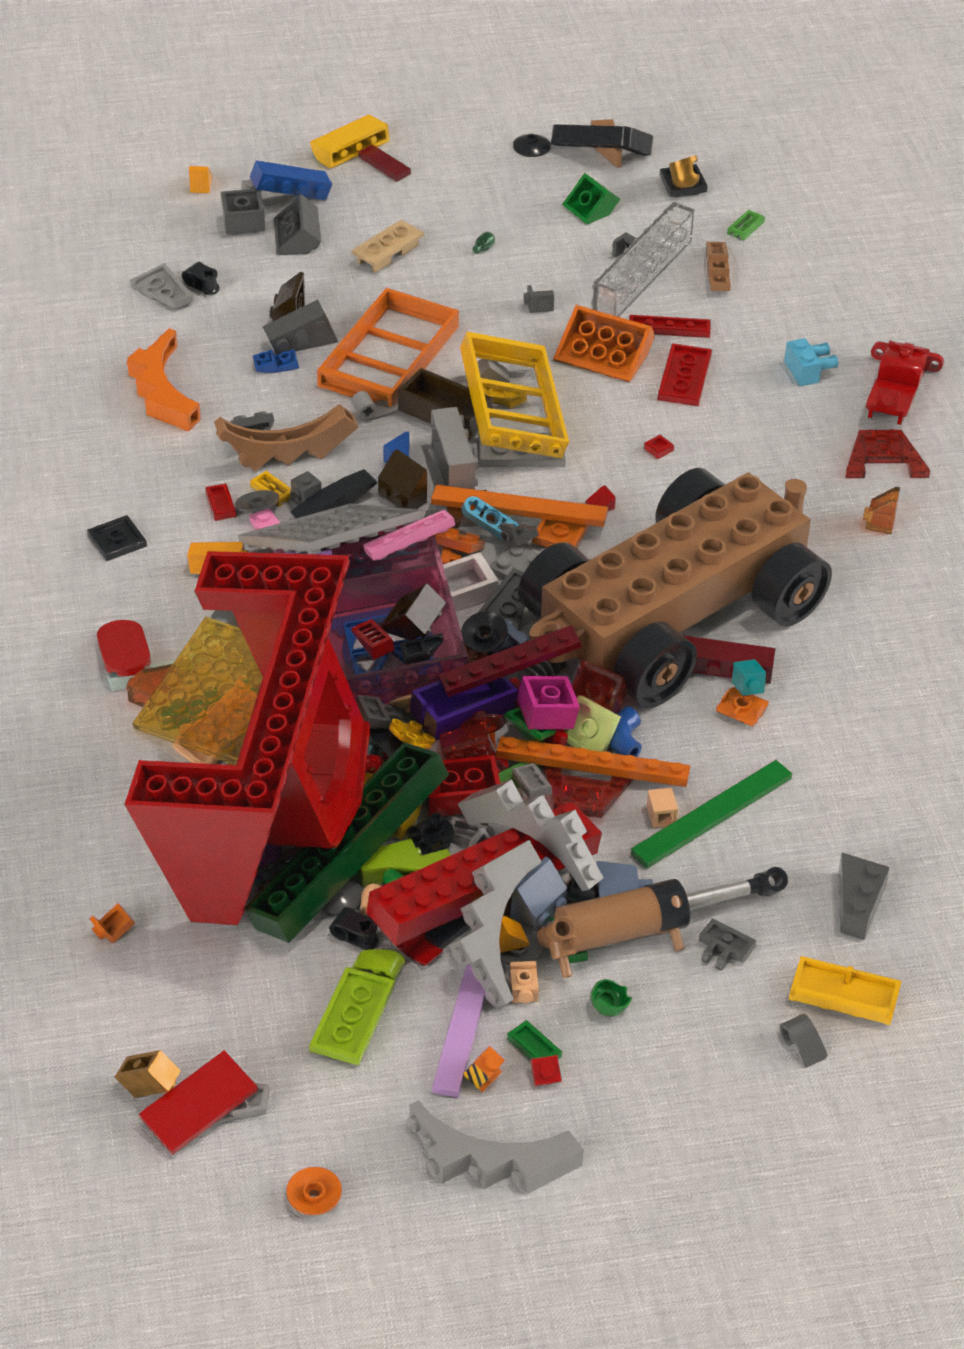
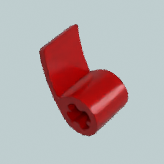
M425 933L396 946L409 958L423 966H427L443 953V949L425 940Z

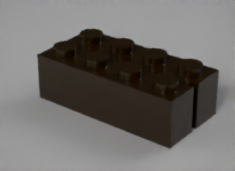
M420 368L398 390L399 411L431 424V410L457 407L459 415H463L464 429H468L469 440L478 432L469 387ZM484 394L487 408H492L493 397Z

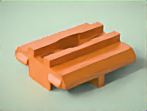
M736 687L728 689L722 697L721 702L716 707V712L753 727L754 724H757L758 719L763 716L769 701L755 695L742 696Z

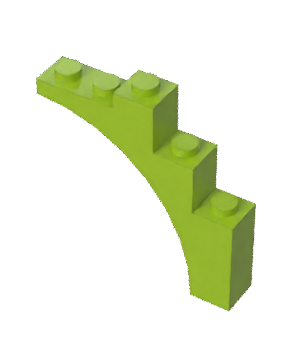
M412 839L381 846L356 873L363 888L369 884L380 885L383 884V875L388 869L397 870L400 874L406 876L451 854L448 849L422 855L420 848H416Z

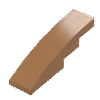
M706 241L710 291H730L729 254L726 242Z

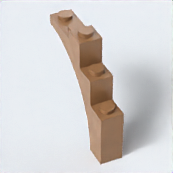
M338 404L332 410L311 422L281 430L248 429L232 424L222 417L214 421L218 438L223 442L227 441L230 443L233 449L238 452L240 463L255 472L272 457L279 462H284L288 466L305 451L311 456L315 455L322 459L359 428L354 415L341 404Z

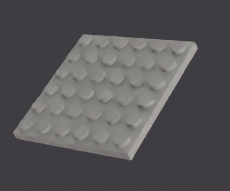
M349 503L239 534L238 540L248 545L249 548L260 546V549H283L284 552L295 550V553L307 551V554L320 553L321 548L324 547L327 549L340 547L341 542L354 543L358 542L359 537L365 536V538L378 536L379 531H395L397 526L402 525L405 527L417 520L423 519L424 516L421 509Z

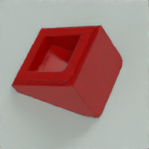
M603 485L585 500V503L608 507V511L615 509L616 497L606 485Z

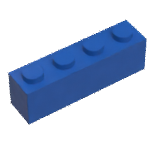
M258 160L255 161L249 176L256 190L294 196L301 194L307 198L320 200L327 199L332 187V182L325 171Z

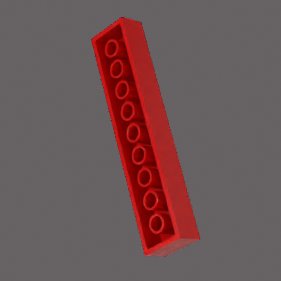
M572 801L552 810L554 816L576 810L587 831L582 835L591 855L598 853L602 832ZM511 828L370 891L366 913L391 942L397 946L462 916L463 913L460 908L484 895L476 886L472 872L530 840L541 861L548 857L557 871L566 867L544 845L531 836Z

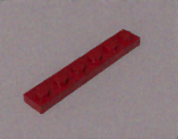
M570 625L439 674V678L447 696L451 697L581 648V642L573 626Z

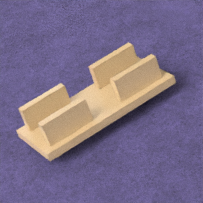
M399 220L354 248L352 254L357 256L358 264L361 265L367 262L372 265V272L376 273L390 264L391 256L397 252L400 255H404L417 247L418 239L424 236V232L403 220Z

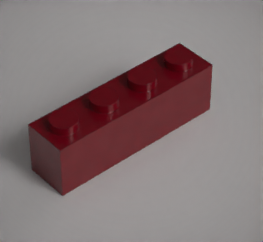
M684 635L686 639L694 644L697 650V659L692 673L732 678L733 662L755 659L766 672L765 683L771 684L776 648Z

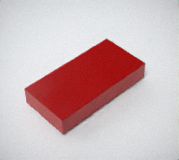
M227 483L205 487L206 496L215 521L236 517V510Z

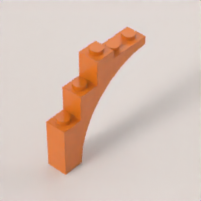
M169 328L147 350L138 348L128 357V375L136 378L137 395L145 398L146 415L189 432L201 420L200 403L187 398L176 390L164 373L165 365L170 355L177 348L176 330Z

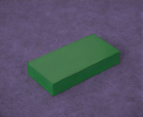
M527 1020L507 1033V1040L530 1060L557 1055L558 1059L562 1057V1051Z

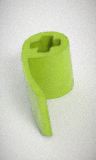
M370 949L361 951L351 968L372 970L375 975L396 980L405 964V959L401 954L393 950Z

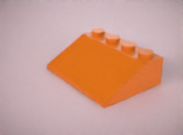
M575 305L553 359L631 382L647 357L655 336L652 326Z

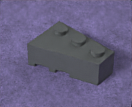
M843 852L841 853L838 871L841 933L865 940L885 891L890 867Z

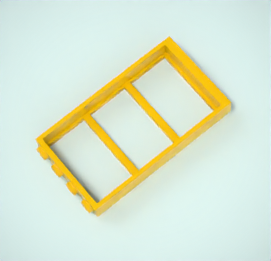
M466 331L460 350L481 445L562 458L569 444V439L545 346ZM476 358L534 368L539 388L481 378ZM483 387L541 397L546 418L487 408ZM490 417L549 427L551 436L492 426Z

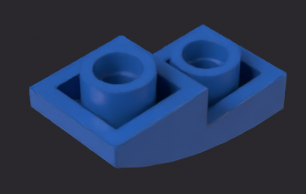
M294 349L274 355L273 350L253 355L257 372L276 373L300 368Z

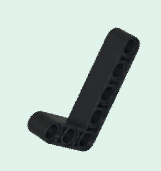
M554 124L551 144L566 147L621 148L634 154L650 156L653 135L626 126Z

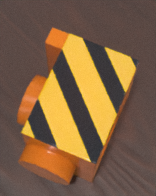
M489 1046L476 1058L463 1075L477 1089L483 1092L501 1074L502 1071L499 1067L505 1060Z

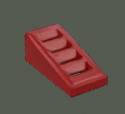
M367 620L351 628L352 633L373 660L394 651L392 638L374 620Z

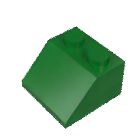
M584 173L562 205L583 222L590 224L609 216L621 199L597 180Z

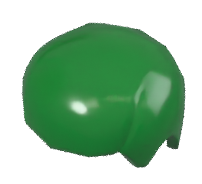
M610 979L598 981L590 993L593 1007L601 1015L609 1017L622 1014L632 1000V997H628L626 986H621Z

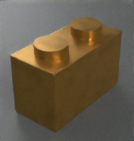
M161 1050L127 1056L114 1078L136 1098L169 1092L175 1086L176 1078L181 1070Z

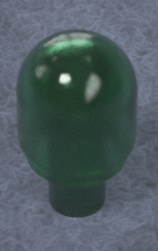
M491 232L482 233L475 241L476 245L472 248L473 252L478 254L480 251L488 250L494 245L495 236Z

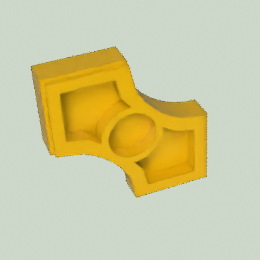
M483 387L484 394L493 397L492 403L502 404L510 409L527 401L526 394Z

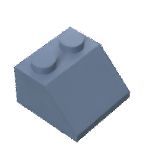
M545 857L541 861L542 863L533 868L518 883L512 895L510 917L521 925L533 928L535 931L540 926L543 927L548 924L557 907L564 906L567 903V886L548 857Z

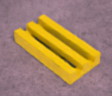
M264 471L250 480V486L256 491L270 490L276 492L279 496V501L276 505L279 507L283 505V501L287 503L289 497L291 498V488L268 471Z

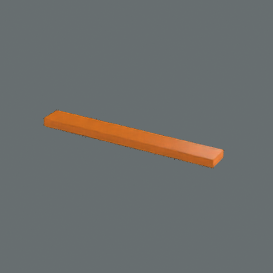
M436 485L431 497V504L462 508L467 498L475 496L503 514L604 527L608 515V507L444 485ZM472 504L470 510H475L476 506Z

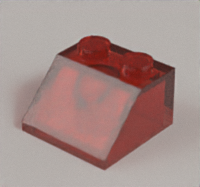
M584 659L580 660L572 685L576 699L578 696H584L607 710L618 714L621 711L627 692L625 678Z

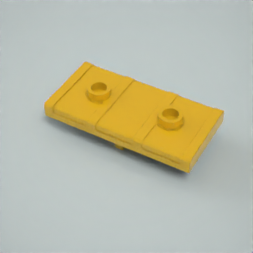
M801 956L788 1000L810 1004L891 1026L902 981L856 970L852 966L844 967Z

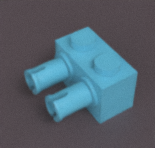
M806 338L786 342L784 362L799 386L819 383L822 370L838 367L836 355L828 356L830 355L828 342L810 345Z

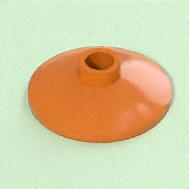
M308 1167L296 1172L290 1178L286 1194L290 1205L298 1212L307 1215H320L332 1210L338 1204L342 1195V1186L339 1178L332 1171L322 1167Z

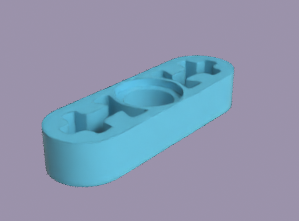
M471 496L462 505V513L465 517L503 540L501 529L498 528L501 522L513 524L514 527L519 526L517 522L478 497ZM472 504L476 506L474 511L470 510ZM481 511H485L483 515L480 517L479 515ZM486 516H494L497 520V523H488L486 520Z

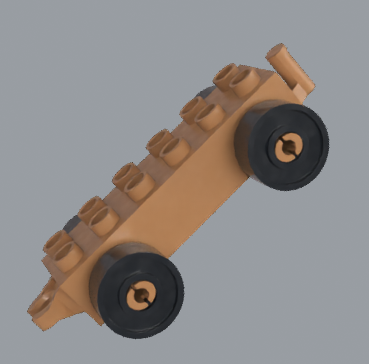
M693 468L676 478L662 495L656 509V524L635 534L613 548L602 552L597 557L590 560L572 544L566 542L557 543L546 548L529 564L520 580L518 597L521 604L540 619L532 625L529 632V641L572 625L581 642V648L547 660L548 662L558 663L578 658L601 679L613 672L615 683L641 706L652 708L665 703L687 682L697 659L696 647L680 632L751 591L752 601L755 606L781 626H792L799 623L810 615L824 598L831 583L832 569L829 563L807 547L811 519L803 514L804 497L807 491L806 483L799 479H790L785 482L783 499L762 483L758 477L753 476L749 472L728 484H724L706 469Z

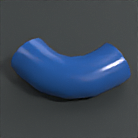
M626 706L617 714L621 718L610 741V745L616 754L638 757L642 745L632 737V732L640 726L641 719L633 708Z

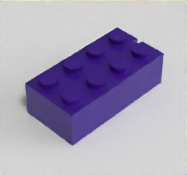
M504 676L448 697L439 680L412 691L410 712L420 724H424L423 728L437 741L515 709L518 690Z

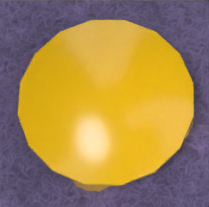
M392 719L389 725V730L403 743L406 742L424 749H430L436 741L433 736L422 731L423 726L418 722L410 721L407 724L398 719Z

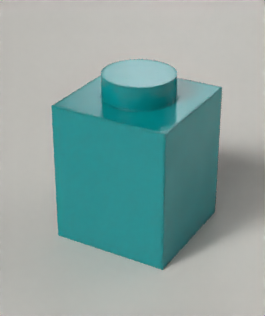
M755 659L733 662L732 684L742 696L765 692L766 672Z

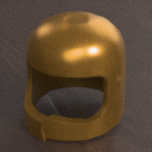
M697 155L669 163L671 178L675 187L680 189L691 188L699 182L700 176L695 174L693 170V163L698 162Z

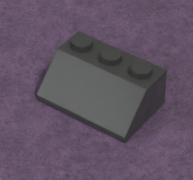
M300 194L274 217L276 252L278 255L308 254L320 245L321 235L318 207Z

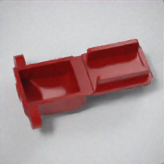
M889 340V343L876 342L872 346L871 355L874 359L881 360L878 377L866 401L865 407L869 410L868 418L872 419L875 411L898 416L897 424L902 425L904 417L908 415L925 370L931 372L940 371L944 364V358L940 354L930 352L928 348L914 346L912 343H900ZM876 349H881L883 352L880 353ZM932 361L938 362V364L935 365L932 363Z

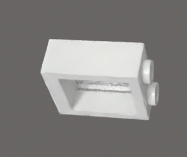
M478 552L432 568L429 585L446 602L444 606H446L449 613L487 601L499 586V580L482 554Z

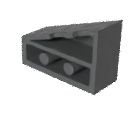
M318 300L263 326L276 355L293 349L300 351L338 343L336 335Z

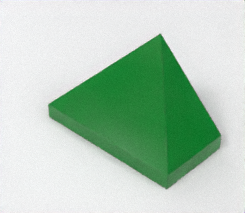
M520 707L505 713L504 717L529 741H540L554 735L556 732L555 729H528Z

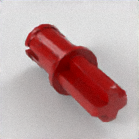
M367 755L365 772L374 774L384 764L383 758L378 755Z

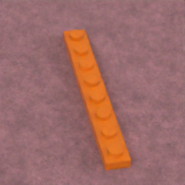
M502 736L496 750V758L682 787H687L691 766L679 762H666L657 759L634 757L632 755L614 754L607 751L601 752Z

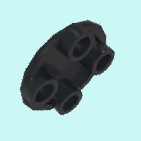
M433 813L417 825L410 826L406 832L408 839H412L415 847L420 848L422 855L447 849L454 837L453 825L447 819L442 818L439 813Z

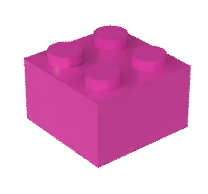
M522 676L517 700L528 729H574L580 706L568 676Z

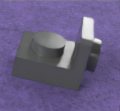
M508 523L500 524L501 537L507 545L518 547L539 536L536 527L527 526L526 524L517 527Z

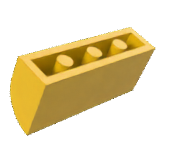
M368 114L310 141L311 149L317 160L331 169L357 157L358 151L372 144L378 147L389 142L388 124Z

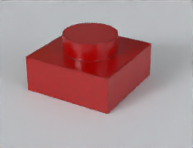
M557 1055L530 1060L535 1087L562 1082Z

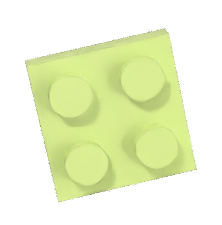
M578 696L577 701L580 709L574 729H564L568 734L567 743L575 748H585L601 752L607 751L621 717L584 696Z

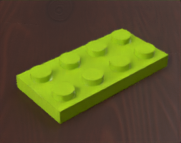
M346 967L309 1044V1052L359 1066L394 990L395 980Z

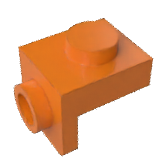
M119 903L100 920L93 915L89 918L94 925L92 928L93 932L101 940L106 938L111 943L118 940L135 924V921Z

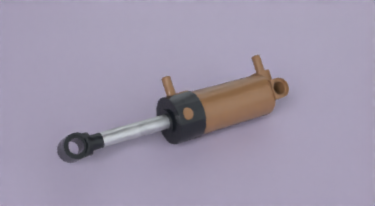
M772 867L764 872L756 873L751 879L686 894L685 889L677 879H670L648 884L637 889L560 906L555 910L554 920L540 928L537 940L541 946L550 949L552 960H558L564 979L573 975L568 957L590 949L653 934L657 936L670 932L675 951H680L685 948L680 929L686 928L689 925L690 908L753 893L771 896L785 889L788 884V876L782 868ZM769 876L774 879L775 887L770 884Z

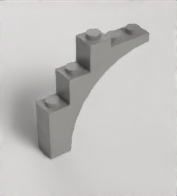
M512 779L472 793L458 803L469 826L480 823H493L512 827L544 845L572 874L582 891L589 890L603 879L582 838V835L587 831L576 810L554 816L543 794L523 801Z
M530 840L472 872L476 886L484 895L460 908L464 921L471 927L472 932L449 945L453 958L460 964L461 968L469 964L471 965L474 977L480 981L485 990L486 999L494 1008L514 1000L506 983L501 964L499 937L505 907L515 887L529 871L542 863Z
M419 1100L409 1105V1126L413 1132H418L421 1136L422 1143L428 1151V1161H426L428 1170L433 1176L436 1175L442 1184L469 1170L472 1178L475 1181L479 1180L484 1189L512 1175L515 1184L522 1186L525 1192L529 1194L583 1166L584 1150L569 1130L548 1139L529 1143L491 1142L467 1136L448 1127L434 1117Z

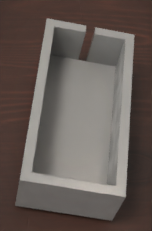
M457 407L431 410V444L445 486L475 489V486H478V477L475 473V470L478 469V459L476 456L473 457V444L468 442L469 433L468 429H464L463 415H459Z

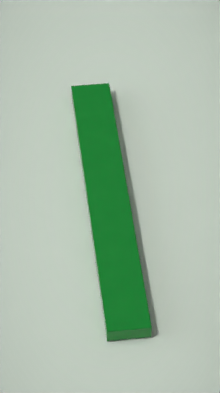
M777 760L772 761L632 847L631 855L646 869L788 782L792 779V773Z

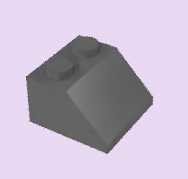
M255 188L221 191L226 234L265 231L264 208L260 190Z

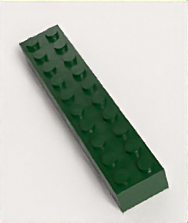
M404 742L364 783L361 805L340 844L336 848L302 847L245 906L244 910L255 930L290 943L449 775L440 754Z

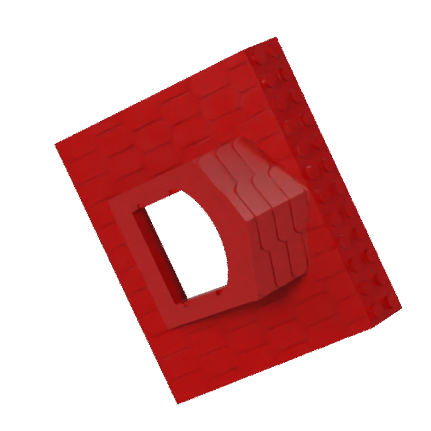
M207 551L194 592L203 610L233 612L263 677L237 764L221 765L139 760L124 804L190 922L238 925L244 913L245 904L266 844L336 848L361 805L370 723L363 720L328 637L343 587V581L350 560H348L349 555Z

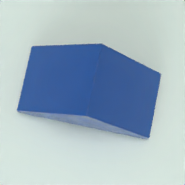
M404 432L383 445V462L387 463L391 454L396 449L409 457V432Z

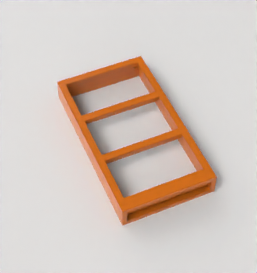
M385 288L317 369V386L349 397H353L357 392L366 391L373 402L379 400L387 401L388 398V406L395 407L398 404V390L420 368L425 369L459 327V310ZM388 309L442 325L428 344L374 326ZM368 334L422 351L407 370L353 353ZM348 359L400 376L401 378L393 388H389L340 372L338 369Z

